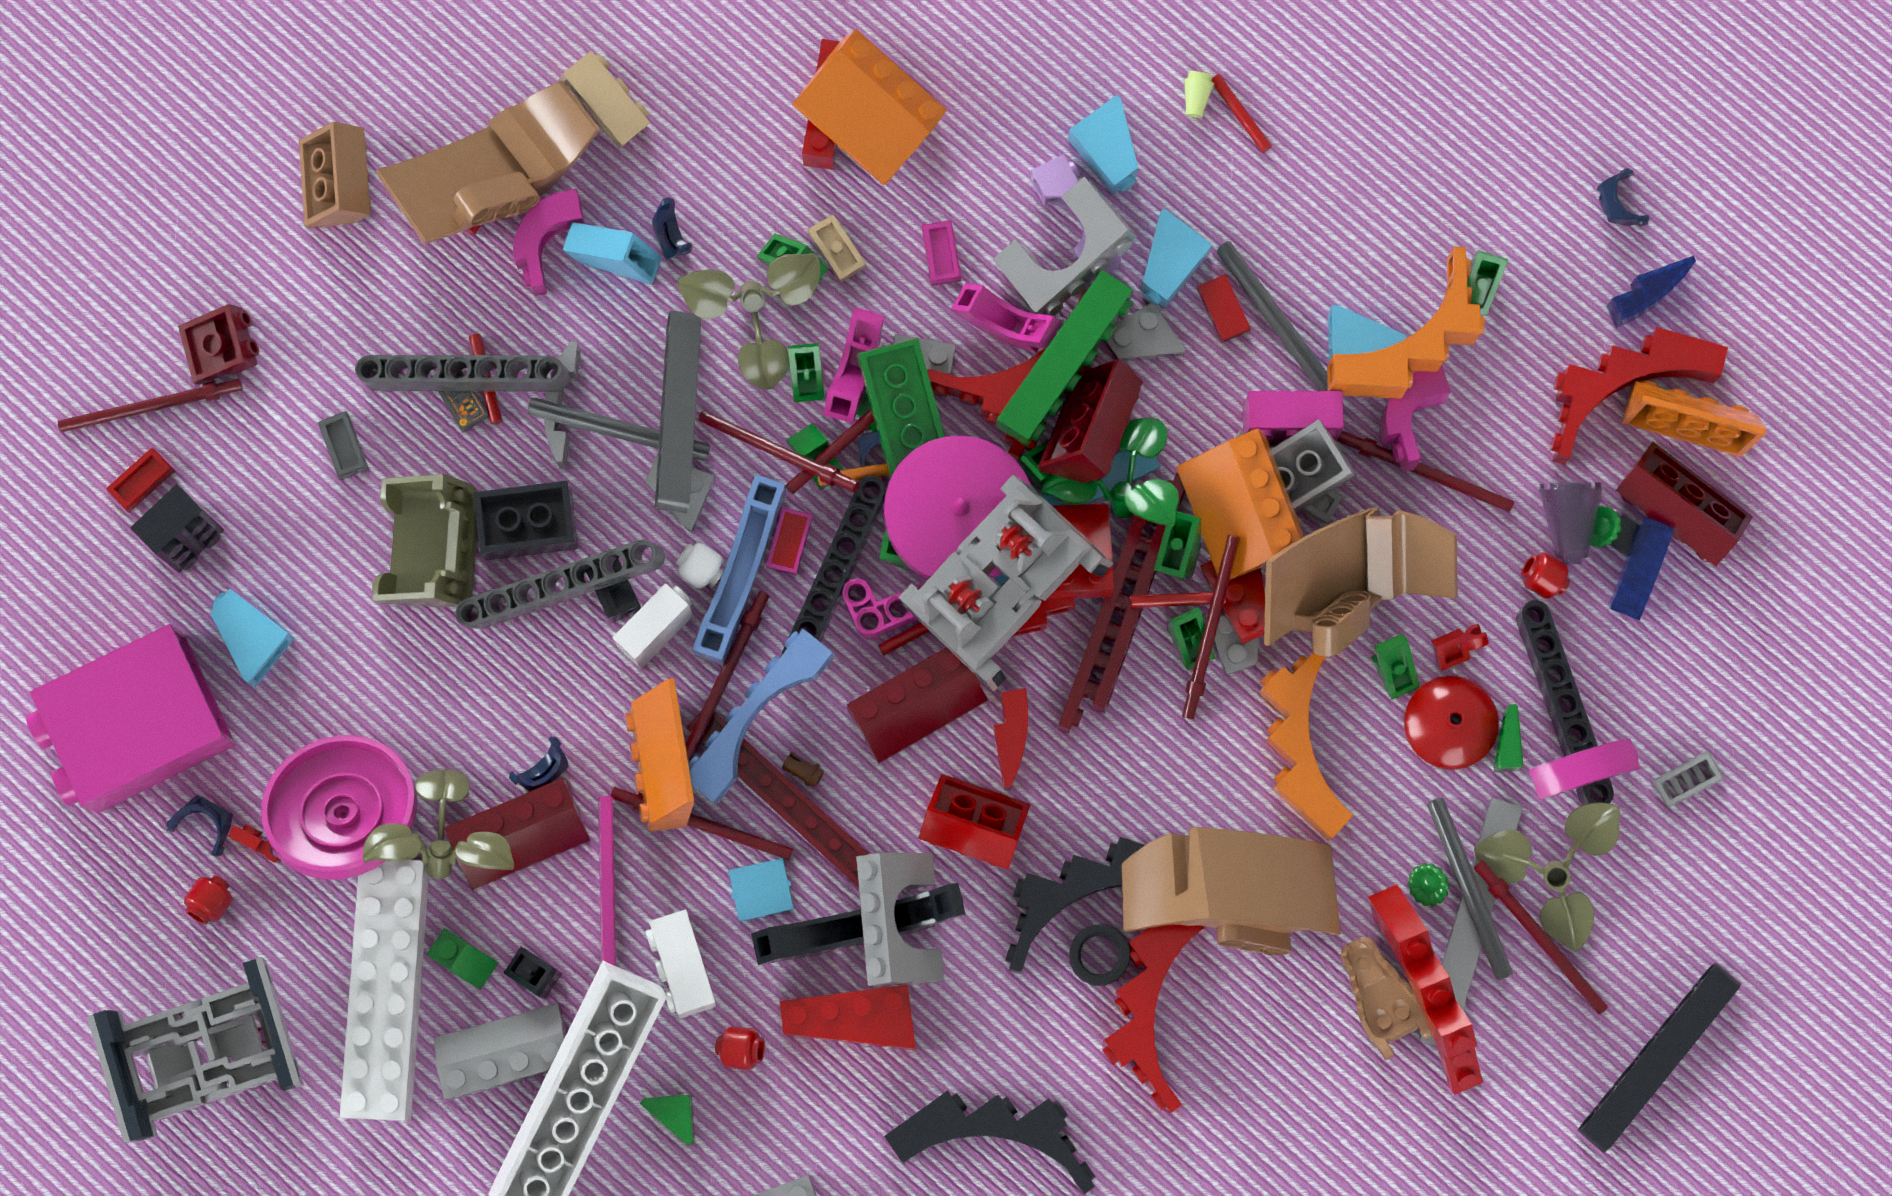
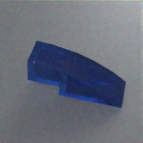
M1694 256L1636 276L1630 284L1632 291L1613 297L1607 304V309L1615 328L1637 319L1664 300L1696 262Z
M1644 516L1620 571L1621 576L1609 601V608L1611 610L1640 621L1662 566L1674 527Z

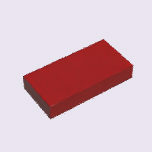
M1226 274L1197 286V291L1222 343L1251 330Z
M152 447L111 483L106 490L129 513L172 475L175 470Z

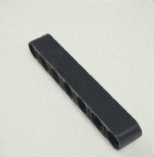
M871 475L861 479L860 486L857 492L853 494L789 637L795 631L800 633L801 629L805 626H811L817 631L814 638L819 642L822 641L843 595V588L853 573L885 502V485L880 478ZM873 486L879 489L880 494L874 499H869L863 495V491ZM857 514H862L868 519L867 523L861 527L852 525L850 520ZM843 542H850L855 546V550L849 555H843L839 553L838 547ZM830 570H838L841 572L842 578L837 583H829L826 581L825 575ZM818 598H825L830 604L826 610L819 612L813 609V602ZM785 646L783 648L781 656L787 649Z
M1531 600L1517 613V626L1562 753L1565 757L1596 747L1598 745L1550 610L1542 601ZM1527 610L1536 611L1540 616V622L1536 624L1531 623L1526 617ZM1538 639L1546 640L1549 643L1550 653H1543L1537 648ZM1548 669H1556L1560 673V683H1554L1549 680L1547 676ZM1559 698L1567 699L1570 702L1571 712L1566 713L1559 709ZM1569 728H1576L1580 731L1582 735L1581 742L1576 743L1570 739L1568 735ZM1610 778L1576 788L1582 805L1594 803L1590 797V789L1592 787L1601 790L1603 794L1602 802L1611 803L1614 797Z
M1713 963L1578 1128V1132L1602 1153L1606 1152L1738 991L1741 983L1719 964Z

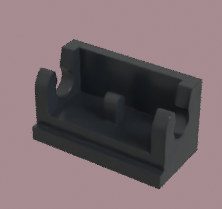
M618 558L613 563L615 573L622 569ZM592 567L586 570L590 581L594 576ZM629 580L595 591L611 624L641 609Z

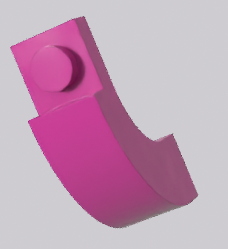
M577 189L558 192L542 199L527 212L517 229L513 245L514 261L518 269L525 268L523 269L526 287H532L535 296L547 294L542 254L548 241L556 234L570 230L572 222L585 224Z
M965 283L951 308L957 315L981 331L1007 344L1036 353L1039 348L1046 349L1061 324V321L1054 316L1030 313L1014 307L1000 299L985 286Z
M855 307L843 355L828 390L823 415L853 424L866 392L857 354L879 348L885 316Z
M1443 365L1438 372L1415 371L1413 373L1412 387L1407 389L1402 399L1390 398L1381 415L1379 430L1381 445L1393 444V457L1396 463H1400L1402 472L1414 470L1421 460L1411 426L1412 414L1425 407L1444 404L1451 393Z
M1621 739L1556 759L1529 769L1538 798L1541 800L1600 780L1631 773L1641 769L1638 762L1637 750L1632 745L1631 739Z

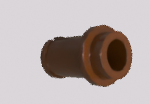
M790 752L782 765V770L805 781L807 787L810 785L816 787L824 774V770L820 769V764L813 765L797 756L794 752Z

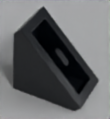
M521 946L507 966L504 974L539 998L545 1000L561 977L562 972Z

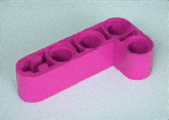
M855 578L845 584L843 588L844 602L861 637L868 640L876 639L918 621L908 610L900 618L894 617L890 613L892 606L896 604L904 605L899 599L904 590L876 602L872 590L866 581ZM926 581L915 585V587L919 590ZM859 588L865 591L866 596L862 601L854 602L848 597L849 593L853 589ZM869 616L876 618L879 622L878 626L873 630L864 629L861 626L864 618Z

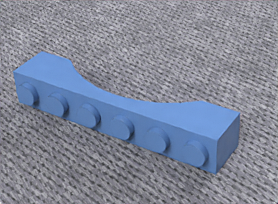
M755 474L726 567L692 648L696 657L720 665L724 664L732 647L787 493L784 483Z
M802 629L800 633L795 631L784 644L787 648L780 658L775 656L768 663L764 670L767 673L760 683L755 681L746 691L744 696L747 697V700L740 708L735 706L725 718L727 725L720 733L715 731L705 743L708 749L700 758L695 756L688 764L692 786L711 802L718 804L738 779V759L741 744L747 729L756 715L770 700L783 691L804 682L817 680L836 656L835 653L806 630Z

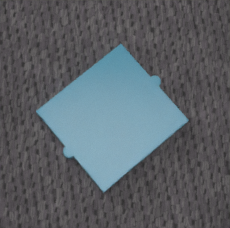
M783 858L728 870L733 890L731 898L735 899L739 922L794 910L789 889L792 883L787 879Z

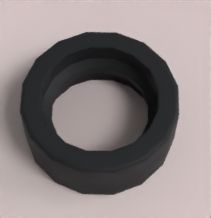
M1093 924L1082 929L1073 939L1069 950V962L1074 974L1083 982L1093 986H1106L1117 981L1125 973L1130 962V947L1125 936L1116 928L1106 924ZM1095 936H1103L1110 939L1118 950L1116 966L1105 974L1090 972L1084 967L1081 960L1083 945L1088 939Z

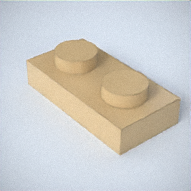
M834 214L808 229L809 236L840 283L866 268L865 261Z

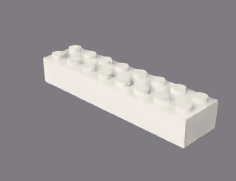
M420 860L386 861L375 869L358 875L340 1118L411 1121L429 883L426 864Z
M602 961L488 1193L489 1196H569L667 998L661 985Z

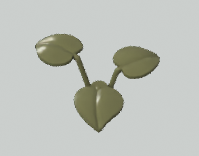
M787 254L776 258L770 264L767 271L768 284L775 290L767 289L766 286L762 287L756 281H748L741 286L740 290H736L733 296H730L735 288L734 280L727 273L715 269L688 273L677 280V285L688 308L700 318L713 319L721 316L727 309V301L734 302L737 299H740L741 305L746 311L752 312L757 343H746L740 348L738 364L743 376L751 384L764 390H770L787 373L790 366L789 353L786 346L778 340L769 339L762 342L758 311L765 304V294L773 297L780 294L782 300L791 306L807 301L813 295L818 285L820 263L817 254Z
M453 769L428 771L416 780L415 791L418 796L426 801H440L438 840L433 841L427 848V851L420 835H411L410 828L400 823L383 824L374 829L367 837L363 848V862L374 860L388 862L408 861L417 857L421 852L422 862L426 864L427 874L436 879L448 877L452 873V865L456 864L457 859L466 865L474 867L514 870L510 846L506 839L497 833H472L468 836L467 842L459 841L454 851L450 844L444 840L446 801L461 802L469 794L467 778L461 772Z
M1594 802L1582 805L1572 811L1566 819L1564 829L1567 836L1575 840V842L1572 844L1563 862L1554 860L1547 863L1545 867H1541L1537 863L1528 860L1532 854L1530 841L1521 832L1510 829L1498 831L1476 844L1474 852L1478 861L1483 860L1498 878L1502 877L1506 883L1522 881L1526 876V865L1543 874L1546 885L1553 890H1558L1560 898H1551L1545 902L1540 912L1541 924L1546 933L1553 939L1577 952L1585 944L1591 933L1594 922V909L1589 898L1581 892H1573L1566 896L1564 888L1568 886L1571 878L1568 867L1579 845L1585 853L1593 856L1604 855L1615 846L1619 837L1620 809L1618 806L1610 803Z

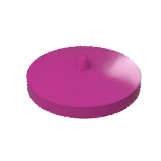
M942 437L916 448L896 468L885 495V528L891 545L898 556L917 574L929 579L954 551L957 552L960 544L1007 496L1000 488L1012 475L1024 480L1031 486L1022 467L1002 448L976 437ZM997 568L990 573L993 578L1002 574Z
M341 735L327 737L298 749L276 769L263 794L261 820L266 837L274 852L286 865L295 871L319 879L351 878L369 872L386 862L379 860L363 862L364 844L374 829L383 824L400 823L407 825L412 830L417 814V793L407 766L386 745L361 736Z

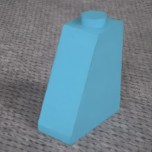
M1116 95L1072 127L1068 135V141L1112 195L1119 190L1125 192L1136 183L1135 178H1137L1138 164L1122 101Z
M1165 208L1162 209L1159 215L1141 287L1143 297L1149 303L1152 302L1156 306L1159 304L1164 309L1208 257L1212 248L1210 242Z
M572 222L563 247V251L578 263L649 285H653L662 256L632 232Z
M1332 305L1328 312L1329 362L1333 354L1373 352L1397 344L1407 338V335L1339 305Z
M229 589L226 593H221L215 599L212 605L213 610L210 614L243 679L253 687H256L295 638L233 590Z

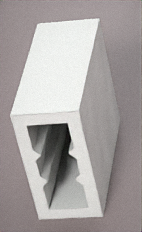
M665 583L612 637L618 648L642 669L693 617L690 609L692 605L689 601L690 598L678 586L672 589Z

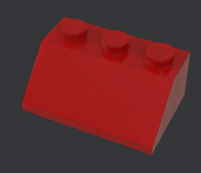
M941 773L926 810L918 839L1009 870L1031 804Z

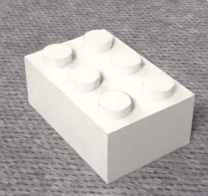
M685 909L649 921L651 929L645 932L652 952L658 951L661 959L655 961V965L661 982L667 981L670 991L665 993L671 1014L677 1012L681 1019L717 1007L687 910Z

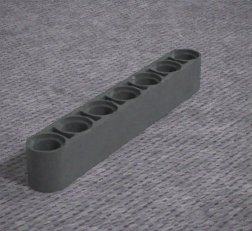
M670 310L667 319L655 491L656 510L687 513L690 502L701 318L689 312Z
M367 355L360 358L355 366L356 376L366 386L375 391L557 392L566 388L570 381V373L559 359L550 355ZM378 368L377 374L369 378L370 372ZM408 368L406 375L398 378L399 373L403 369ZM438 368L435 376L428 378L430 371ZM468 368L464 377L457 378L461 370ZM498 368L496 375L487 379L488 373ZM527 368V374L517 379L518 373ZM558 369L557 374L553 378L547 379V375L551 370Z
M644 539L637 540L465 599L456 607V619L462 626L484 629L655 571L663 565L665 552L659 544ZM650 547L652 557L647 563H644L642 553L646 548ZM621 557L623 561L622 569L615 573L613 563L617 558ZM592 567L594 571L593 579L586 583L584 579L585 571ZM563 577L565 586L558 593L555 585L557 580ZM534 587L536 596L533 601L529 602L527 593L530 588ZM505 597L507 607L504 611L500 612L498 604L501 598ZM474 607H477L479 614L477 619L472 622L470 612Z

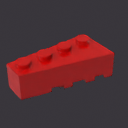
M908 984L779 1001L784 1035L916 1051Z

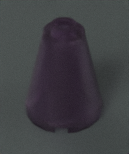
M1595 482V489H1591V483H1550V490L1547 489V484H1539V492L1555 557L1562 558V562L1566 565L1581 564V558H1588L1603 490V483Z

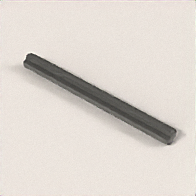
M1230 241L1223 243L1217 249L1219 257L1318 391H1328L1327 371L1234 245Z
M531 398L527 410L529 415L658 449L659 430L538 398ZM694 440L693 458L705 461L709 455L710 445Z
M1443 798L1434 799L1427 804V807L1495 978L1502 980L1513 975L1512 968L1445 800Z

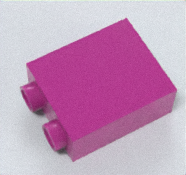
M171 624L30 691L37 710L26 715V722L40 748L44 750L54 745L63 767L51 772V776L59 795L68 806L79 801L81 806L99 813L237 746L185 634Z

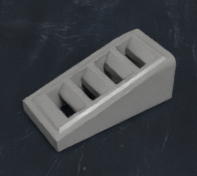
M1709 750L1652 780L1667 808H1670L1723 780L1724 776ZM1702 761L1712 776L1707 780L1698 766V763ZM1691 767L1700 781L1696 786L1686 771ZM1679 773H1681L1689 787V790L1685 792L1675 777ZM1668 779L1678 794L1674 798H1672L1664 784V781Z

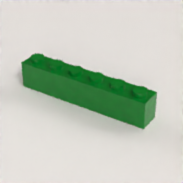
M1101 270L998 416L996 427L1028 447L1032 440L1037 442L1047 428L1044 425L1049 415L1053 417L1057 415L1064 404L1061 398L1067 390L1072 392L1080 382L1082 376L1079 375V372L1084 365L1088 367L1092 365L1099 354L1096 348L1102 340L1108 342L1117 328L1113 324L1119 315L1124 318L1134 304L1131 300L1133 289L1104 270Z

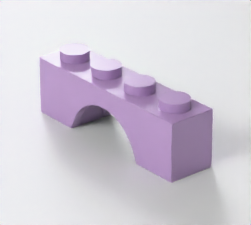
M1063 154L1032 169L1030 180L1044 206H1061L1073 212L1061 198L1079 182L1078 178H1080V175L1073 161L1068 163ZM1083 225L1082 239L1073 251L1074 262L1080 257L1085 246L1086 236ZM1123 254L1117 255L1111 260L1105 272L1110 273L1118 269L1121 261L1120 257ZM1097 276L1092 277L1086 284L1094 281Z

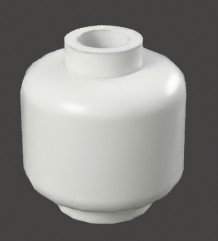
M698 542L694 546L688 544L676 561V564L679 566V576L698 589L704 588L708 583L714 586L724 572L720 569L722 557L702 542Z

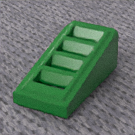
M1510 704L1503 713L1493 767L1494 772L1518 771L1524 765L1519 712L1516 704Z

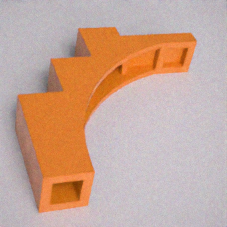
M1454 246L1446 259L1447 289L1435 315L1413 335L1387 348L1360 354H1333L1327 365L1328 391H1343V396L1402 399L1407 389L1412 387L1413 371L1438 372L1443 362L1448 360L1449 344L1474 345L1478 337L1484 333L1485 318L1480 316L1479 304H1470L1472 289L1467 287V277H1469L1471 271V260L1466 258V247Z
M1313 652L1309 658L1302 655L1291 667L1294 674L1284 666L1278 672L1272 669L1261 680L1260 683L1264 687L1259 694L1286 718L1282 720L1279 717L1267 730L1271 735L1266 740V743L1293 767L1290 769L1288 766H1285L1274 778L1278 784L1274 787L1273 791L1329 842L1354 815L1346 809L1328 787L1314 757L1309 732V705L1316 675L1322 662L1328 656H1319Z

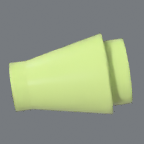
M1197 71L1188 72V77L1184 79L1186 116L1203 118L1206 104L1214 86V83L1211 82V74Z

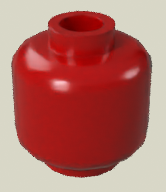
M1541 553L1537 556L1532 555L1525 562L1521 570L1524 586L1545 599L1553 598L1557 594L1562 595L1570 583L1567 565L1547 553Z
M215 875L211 879L207 877L198 878L185 896L184 904L187 907L185 912L192 919L204 925H207L208 922H218L233 900L231 893L227 890L230 885Z
M731 1026L724 1031L722 1036H718L715 1043V1053L720 1056L721 1063L726 1068L751 1070L757 1063L759 1064L763 1060L765 1041L763 1038H760L756 1029Z

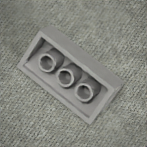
M1321 420L1315 421L1271 449L1295 514L1357 476L1343 451Z
M552 1004L435 1037L436 1066L444 1100L451 1101L548 1073L567 1034L560 1004Z

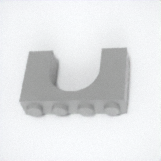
M1085 177L1061 197L1081 221L1086 236L1084 249L1080 257L1072 265L1057 271L1046 270L1029 249L1016 239L992 259L1036 314L1054 316L1063 308V303L1071 296L1081 293L1085 289L1086 283L1092 277L1099 275L1101 270L1105 271L1109 267V262L1117 255L1127 252L1131 248L1132 242L1137 238V235L1098 188Z
M878 852L856 857L868 986L920 985L944 981L941 949H915L910 947L901 938L894 918L895 902L902 889H916L935 885L932 853Z

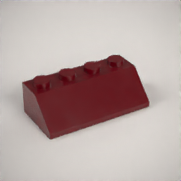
M1120 358L1085 370L1083 374H1079L1082 378L1072 392H1068L1038 468L1042 472L1081 483L1102 479L1110 472L1113 458L1120 447V440L1130 421L1129 417L1134 404L1139 398V392L1143 384V380Z
M1655 442L1648 446L1615 490L1625 502L1638 507L1646 514L1650 521L1663 526L1671 532L1675 540L1687 544L1696 551L1699 558L1712 563L1716 567L1737 544L1753 518L1752 515Z
M946 647L847 704V709L880 764L986 703L988 700L976 675Z
M563 778L444 827L453 851L459 841L467 842L468 836L475 832L497 833L504 837L510 846L514 870L474 867L466 865L457 859L472 890L591 841L568 783Z

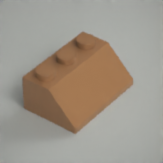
M333 121L299 140L305 227L314 228L353 224L370 215L371 201L368 189L369 172L366 161L367 144L364 127Z

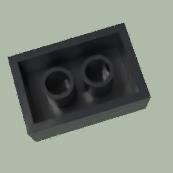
M568 481L474 492L479 550L485 561L578 549L572 488Z
M178 484L172 487L130 527L159 558L178 573L191 568L197 562V556L205 548L213 547L220 540V534L224 531L202 506Z

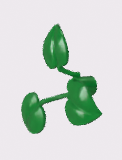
M1138 418L1129 421L1120 440L1121 444L1119 447L1125 452H1131L1127 482L1116 483L1110 492L1101 479L1081 483L1053 474L1046 478L1042 486V495H1048L1069 504L1088 502L1096 495L1098 486L1104 494L1105 501H1111L1112 513L1116 517L1128 518L1136 515L1154 523L1167 526L1175 525L1179 498L1177 489L1173 484L1165 480L1151 479L1142 486L1136 484L1133 487V474L1137 454L1144 458H1154L1166 446L1167 430L1164 423L1159 419Z

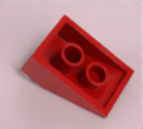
M1108 504L1051 505L1113 562ZM1079 564L1049 596V599L1112 597L1114 591L1113 565L1102 577L1090 573Z

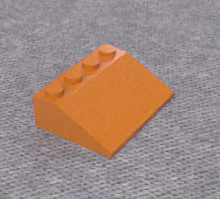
M854 29L841 39L791 104L882 185H885L931 133L947 111L857 29Z
M1646 380L1636 382L1630 388L1621 422L1623 425L1739 457L1743 456L1764 437L1767 430L1759 416L1749 413V409L1743 406L1732 405L1727 407L1720 405L1716 399L1710 397L1698 399L1688 396L1689 393L1684 390H1665L1658 388L1659 385L1657 383Z
M1257 428L1230 439L1176 466L1193 513L1196 517L1201 518V534L1217 576L1228 534L1241 537L1230 580L1266 566V561L1304 537L1267 438L1262 430Z
M670 678L632 701L630 713H625L627 732L633 731L634 743H630L632 762H638L639 773H635L636 791L642 792L644 800L643 804H639L640 818L642 823L647 822L648 832L686 827L694 804L675 679Z

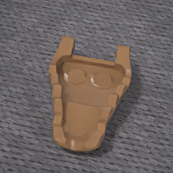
M1363 937L1347 944L1341 951V959L1350 976L1352 991L1357 1003L1358 1016L1367 1036L1380 1051L1384 1059L1388 1060L1394 1056L1393 1049L1389 1046L1390 1043L1417 1029L1420 1030L1425 1040L1432 1037L1412 987L1383 958L1371 938Z

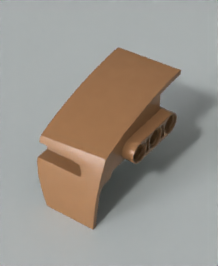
M563 81L556 82L531 95L523 102L504 109L488 121L490 126L429 153L377 169V176L424 244L448 237L474 226L529 211L538 203L540 196L547 193L578 160L595 138L600 128Z
M1369 508L1331 523L1299 539L1266 561L1264 645L1270 646L1289 631L1296 629L1312 633L1313 652L1316 655L1334 656L1342 652L1370 627V611L1383 600H1393L1402 594H1419L1455 599L1458 597L1457 534L1422 516L1398 510L1390 517H1380L1379 508Z
M1193 827L1189 828V835L1183 836L1169 833L1149 842L1122 863L1123 926L1125 932L1170 924L1201 925L1217 929L1218 945L1265 955H1284L1290 953V933L1308 930L1331 935L1341 934L1331 845L1270 834Z

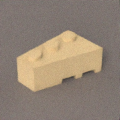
M590 51L565 71L557 81H563L571 89L579 103L585 106L595 118L596 124L618 148H621L650 124L647 119L649 113L639 101L634 103L627 95L630 90L619 77L614 79L607 71L610 68L607 61L599 53L594 55Z

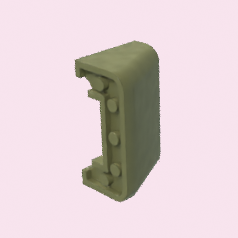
M446 474L382 478L379 494L380 502L386 511L395 514L390 573H380L375 578L372 585V601L380 604L457 607L461 601L472 597L477 535L474 492H477L472 484Z

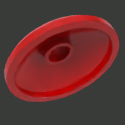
M1442 676L1426 682L1412 695L1405 709L1404 730L1411 748L1426 763L1441 769L1458 770L1476 764L1490 752L1498 735L1499 718L1493 700L1477 683L1459 676ZM1450 715H1458L1460 723L1458 725L1452 724L1450 722Z

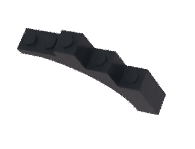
M1119 837L1117 844L1111 842L1105 859L1111 862L1110 867L1073 855L1071 862L1065 860L1059 879L1065 880L1064 885L1027 873L1025 880L1019 878L1013 897L1019 898L1016 906L1027 909L1028 913H1020L1015 931L1021 934L1017 945L1010 944L1005 959L1006 962L1011 963L1009 971L1021 974L1030 945L1035 937L1052 918L1066 907L1093 893L1122 887V863L1145 845L1123 837Z
M959 883L947 884L924 893L896 900L894 907L895 924L900 935L916 933L934 927L935 924L966 914ZM861 909L802 922L768 927L751 933L758 965L817 956L840 948L864 945Z
M947 1090L884 1136L902 1163H905L923 1150L953 1139L980 1136L1004 1138L1033 1147L1053 1158L1065 1167L1083 1194H1086L1095 1187L1092 1182L1096 1178L1095 1174L1085 1161L1081 1164L1078 1163L1073 1156L1077 1149L1065 1134L1063 1137H1060L1057 1133L1067 1126L1064 1119L1068 1117V1114L1058 1100L1052 1103L1048 1098L1017 1121L1014 1115L1018 1111L1009 1098L1006 1096L1004 1099H1001L999 1095H996L966 1117L963 1111L968 1109L957 1092L951 1096Z

